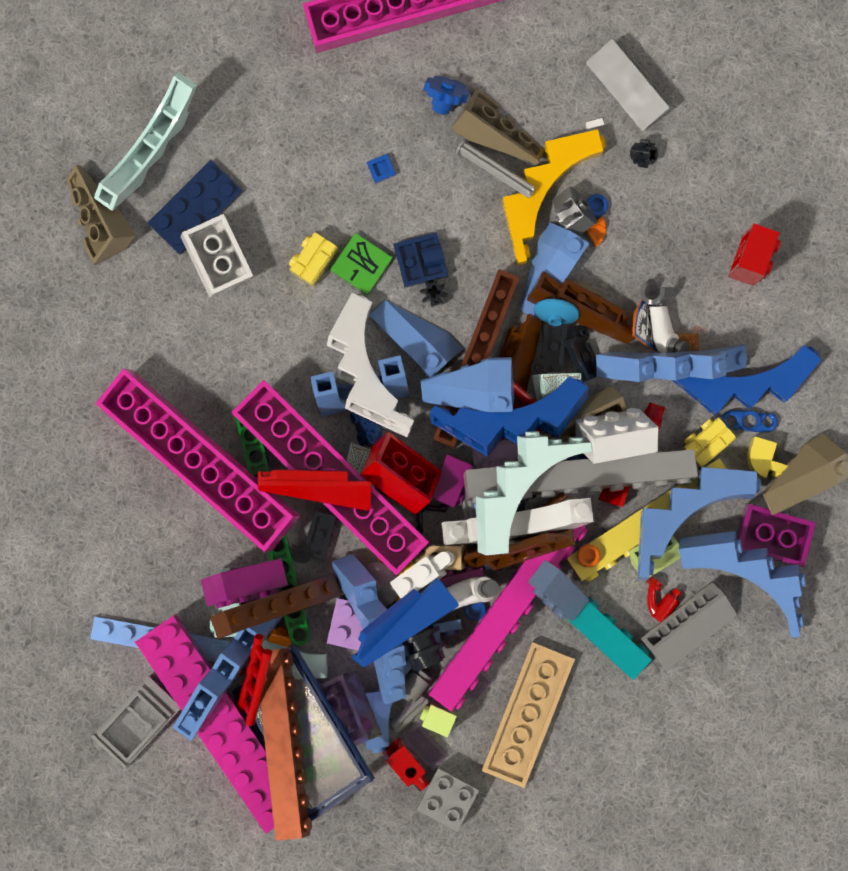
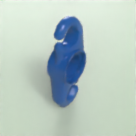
M730 410L721 417V420L728 429H730V426L727 424V418L732 416L736 419L732 429H740L747 432H771L778 425V419L773 413L769 414V417L772 419V425L769 427L763 424V420L767 417L766 413L759 414L754 411ZM746 415H752L755 418L756 424L754 427L748 428L744 425L743 419Z

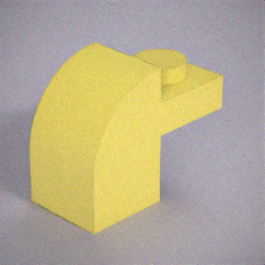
M753 437L747 452V462L751 471H756L757 476L762 479L767 478L768 472H771L770 476L774 478L781 475L788 465L772 461L777 443Z

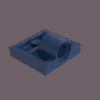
M437 232L393 244L405 288L423 284L425 281L431 282L434 279L438 280L448 277Z

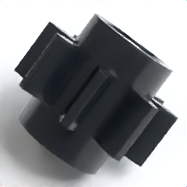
M640 139V143H634L630 150L633 164H638V167L648 168V164H654L658 158V149L655 147V143H650V140Z
M434 279L432 284L425 281L426 290H420V293L426 296L422 302H431V308L437 302L443 305L441 298L448 297V293L442 292L445 288V283L438 285L437 279ZM432 288H436L440 295L431 298V294L428 292H431Z

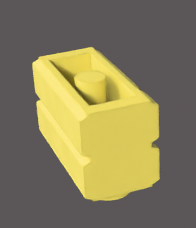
M316 232L312 236L308 235L301 245L304 249L300 255L295 254L289 263L292 266L290 272L313 287L338 251L336 245Z
M719 417L714 421L712 418H709L700 426L703 430L698 435L693 432L683 441L686 444L682 447L683 450H695L696 465L699 469L704 467L736 439V436Z

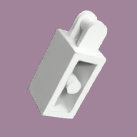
M450 551L441 552L436 556H426L391 581L390 584L400 599L412 589L421 593L436 578L441 579L447 574L444 569L454 562L455 556Z

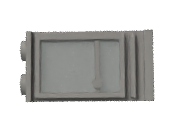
M149 675L91 737L94 740V746L101 752L106 751L111 756L110 761L118 768L121 766L124 769L127 768L181 710L170 696L168 690L161 688L153 680L154 677L152 675Z

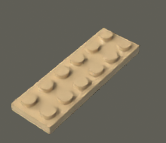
M534 642L531 643L482 767L483 772L525 788L575 661L574 658Z

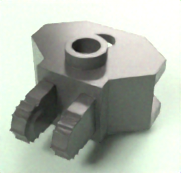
M572 186L565 189L552 200L555 208L554 211L557 214V221L561 226L566 227V229H569L576 235L581 236L584 234L583 232L597 224L594 212L583 196Z

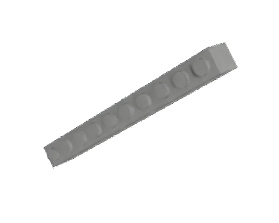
M695 450L649 453L593 464L589 459L559 461L533 482L522 500L532 499V495L541 494L542 498L556 496L555 493L564 492L565 496L577 495L578 491L587 490L588 494L599 493L601 489L610 488V491L614 492L624 490L626 486H632L633 489H644L648 484H655V487L669 486L670 482H677L678 485H688L698 477ZM497 467L470 469L464 472L466 501H473V504H476V496H483L485 491H497Z

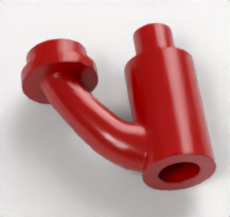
M651 577L646 581L649 584L647 605L651 616L661 623L675 610L679 604L677 599L682 592L674 588L670 595L666 593L657 605L656 590L660 592L663 584Z

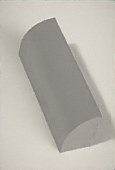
M612 38L586 62L642 131L651 127L674 107L617 38Z
M712 582L644 635L641 640L661 667L667 672L734 619L737 614L725 594Z

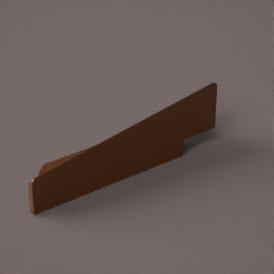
M542 271L527 297V301L533 304L545 299L567 301L579 310V317L575 322L625 344H628L634 338L632 336L633 332L628 326V316L624 309L567 278L560 284Z
M528 314L526 321L520 326L514 325L509 329L499 357H512L513 381L526 392L531 374L530 367L534 361L542 320L532 314ZM514 394V406H516L522 400Z
M566 529L509 539V553L484 555L478 552V544L472 545L462 557L473 569L488 564L493 570H498L574 546L573 529Z

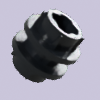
M431 624L402 643L406 645L409 655L405 656V660L410 662L413 671L425 669L444 660L445 655L442 647L446 646L445 641L437 643L433 634L440 630L439 625L433 627Z

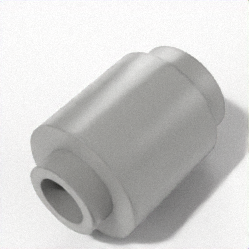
M412 670L405 678L407 696L405 699L408 702L411 699L416 702L430 685L431 678L423 670Z

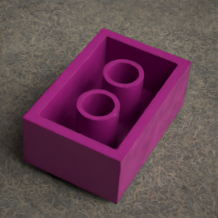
M746 504L736 538L737 540L741 539L743 551L767 548L768 556H773V560L804 567L816 523L780 512L771 515L769 509Z
M282 559L221 572L200 579L207 606L216 605L217 609L256 598L267 597L281 592V587L288 586Z

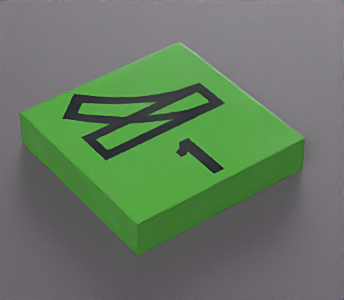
M355 233L330 271L368 296L393 257Z

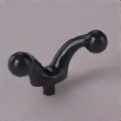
M427 504L416 514L418 526L415 529L420 534L423 533V512L427 510L444 513L448 509L447 505L441 504L437 507Z

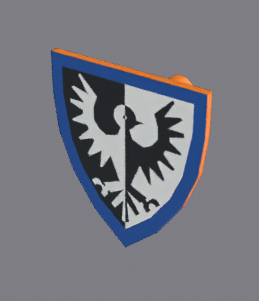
M642 299L636 311L633 312V325L630 330L633 332V337L654 352H657L653 339L649 308L652 304H647Z

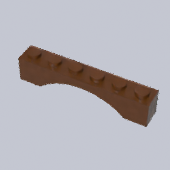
M335 574L225 610L211 616L210 619L217 639L273 619L342 596Z

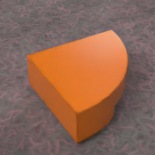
M603 216L597 220L596 225L591 226L585 231L595 248L601 244L606 234V223Z
M281 626L276 630L273 629L268 635L267 641L288 647L291 640L287 627Z

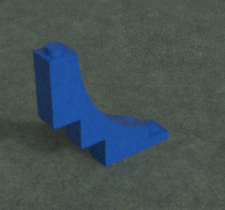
M803 345L784 363L760 374L744 377L723 376L716 379L688 377L672 381L709 412L716 415L732 396L748 409L756 404L766 390L770 391L783 403L787 402L822 359L818 357L819 353L813 347Z
M568 376L556 390L543 399L522 408L513 409V412H484L461 407L456 415L453 416L449 410L441 409L435 405L430 411V420L435 426L488 457L503 436L517 444V436H525V432L536 431L537 428H540L558 439L588 399V387L583 381Z

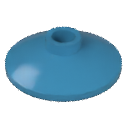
M545 299L537 302L534 306L536 317L552 326L571 324L579 317L577 307L564 300Z

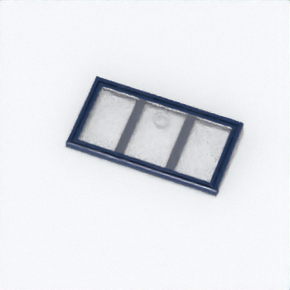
M295 646L289 651L293 656L291 668L292 676H294L296 681L294 695L299 707L297 721L301 726V736L299 738L300 746L304 751L302 765L307 777L305 791L309 797L308 817L313 822L366 784L373 782L375 777ZM242 685L232 691L237 702L239 701ZM259 704L255 724L252 728L265 748L261 705Z

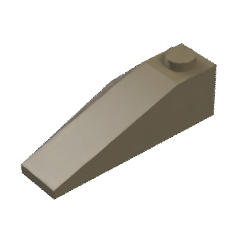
M475 88L458 114L452 129L469 141L538 164L544 149L526 131L520 130L518 132L513 123L514 119L510 115L506 118L503 117L496 110L500 105L481 90Z
M76 165L67 177V183L73 205L80 207V218L77 219L78 225H84L88 238L82 239L84 247L93 265H96L125 250L135 235L126 217L117 207L112 211L94 198L98 185L80 165Z
M613 386L590 396L558 439H561L562 442H569L570 437H576V420L584 419L585 416H601L607 412L626 411L627 408L623 396ZM545 431L540 434L548 436V439H557Z
M820 434L804 443L798 455L789 461V466L781 475L775 478L763 493L771 515H775L847 479L848 456L846 452L824 434Z

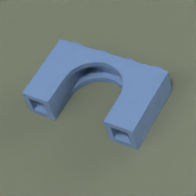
M401 355L379 360L380 372L377 377L382 385L396 399L410 396ZM333 371L310 377L321 417L349 411L345 409V405L354 385L338 383L335 380Z

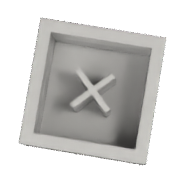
M438 766L417 805V810L458 832L479 792V787Z

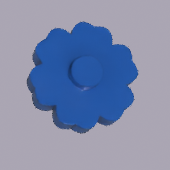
M444 76L428 77L424 85V91L428 92L427 95L433 98L431 102L433 105L432 110L442 115H448L453 110L454 105L466 103L470 93L464 84Z

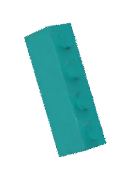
M589 597V601L573 622L568 618L566 619L628 677L634 680L651 662L652 659L648 656L650 652L642 644L638 646L631 641L633 636L624 628L620 631L614 625L617 621L607 612L603 615L597 609L599 605Z

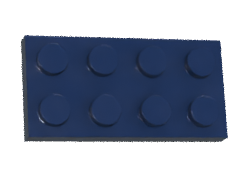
M210 160L147 223L180 255L186 249L180 237L182 232L218 217L243 191Z

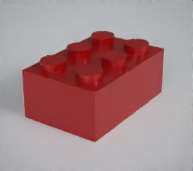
M753 223L742 235L728 277L752 286L758 281L761 282L762 278L769 275L772 269L773 262L770 259L779 249L781 240L778 237L780 232Z
M388 431L372 446L360 475L367 481H371L374 486L415 515L431 502L442 471Z

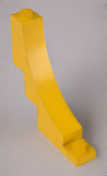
M598 129L545 141L544 147L548 164L527 168L523 172L524 179L535 186L534 194L530 198L521 193L503 197V207L517 266L526 264L527 258L530 257L528 245L523 244V242L533 240L538 211L552 186L573 167L602 155L606 144L604 136L599 135Z

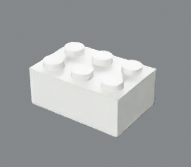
M224 214L182 232L180 237L210 298L253 277Z
M629 408L623 412H607L605 415L585 416L584 419L576 420V437H583V441L592 442V452L584 454L593 464L658 452V426L640 409Z

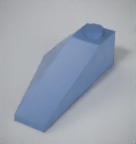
M549 223L537 241L519 310L527 315L532 314L536 316L534 314L535 304L527 301V297L542 271L562 284L587 249L589 243L572 231Z
M386 300L369 315L428 377L437 375L464 350L448 332Z
M512 357L487 358L481 360V363L472 366H462L460 370L454 372H444L421 380L422 401L484 412H513Z

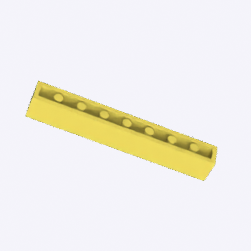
M720 458L706 466L707 468L727 469ZM698 477L692 480L691 484L677 485L674 488L697 489ZM671 489L643 508L669 510ZM643 508L588 543L596 546L600 551V560L597 565L593 567L582 566L577 560L578 550L566 559L580 581L586 580L587 583L599 576L598 570L603 567L606 570L618 563L616 559L621 555H624L625 558L629 556L628 551L639 544L640 520Z

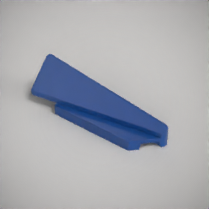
M437 578L421 594L417 590L412 589L360 632L358 639L361 645L359 651L353 654V660L362 667L368 666L459 606L458 602Z

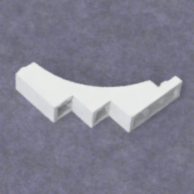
M351 293L327 341L328 347L344 354L338 365L336 377L354 385L347 398L345 409L408 437L414 420L405 413L395 411L398 400L382 385L374 373L367 356L364 331L372 302L362 295Z
M591 498L571 499L550 506L515 512L509 539L551 531L575 529L594 522ZM477 518L441 523L444 546L478 543Z

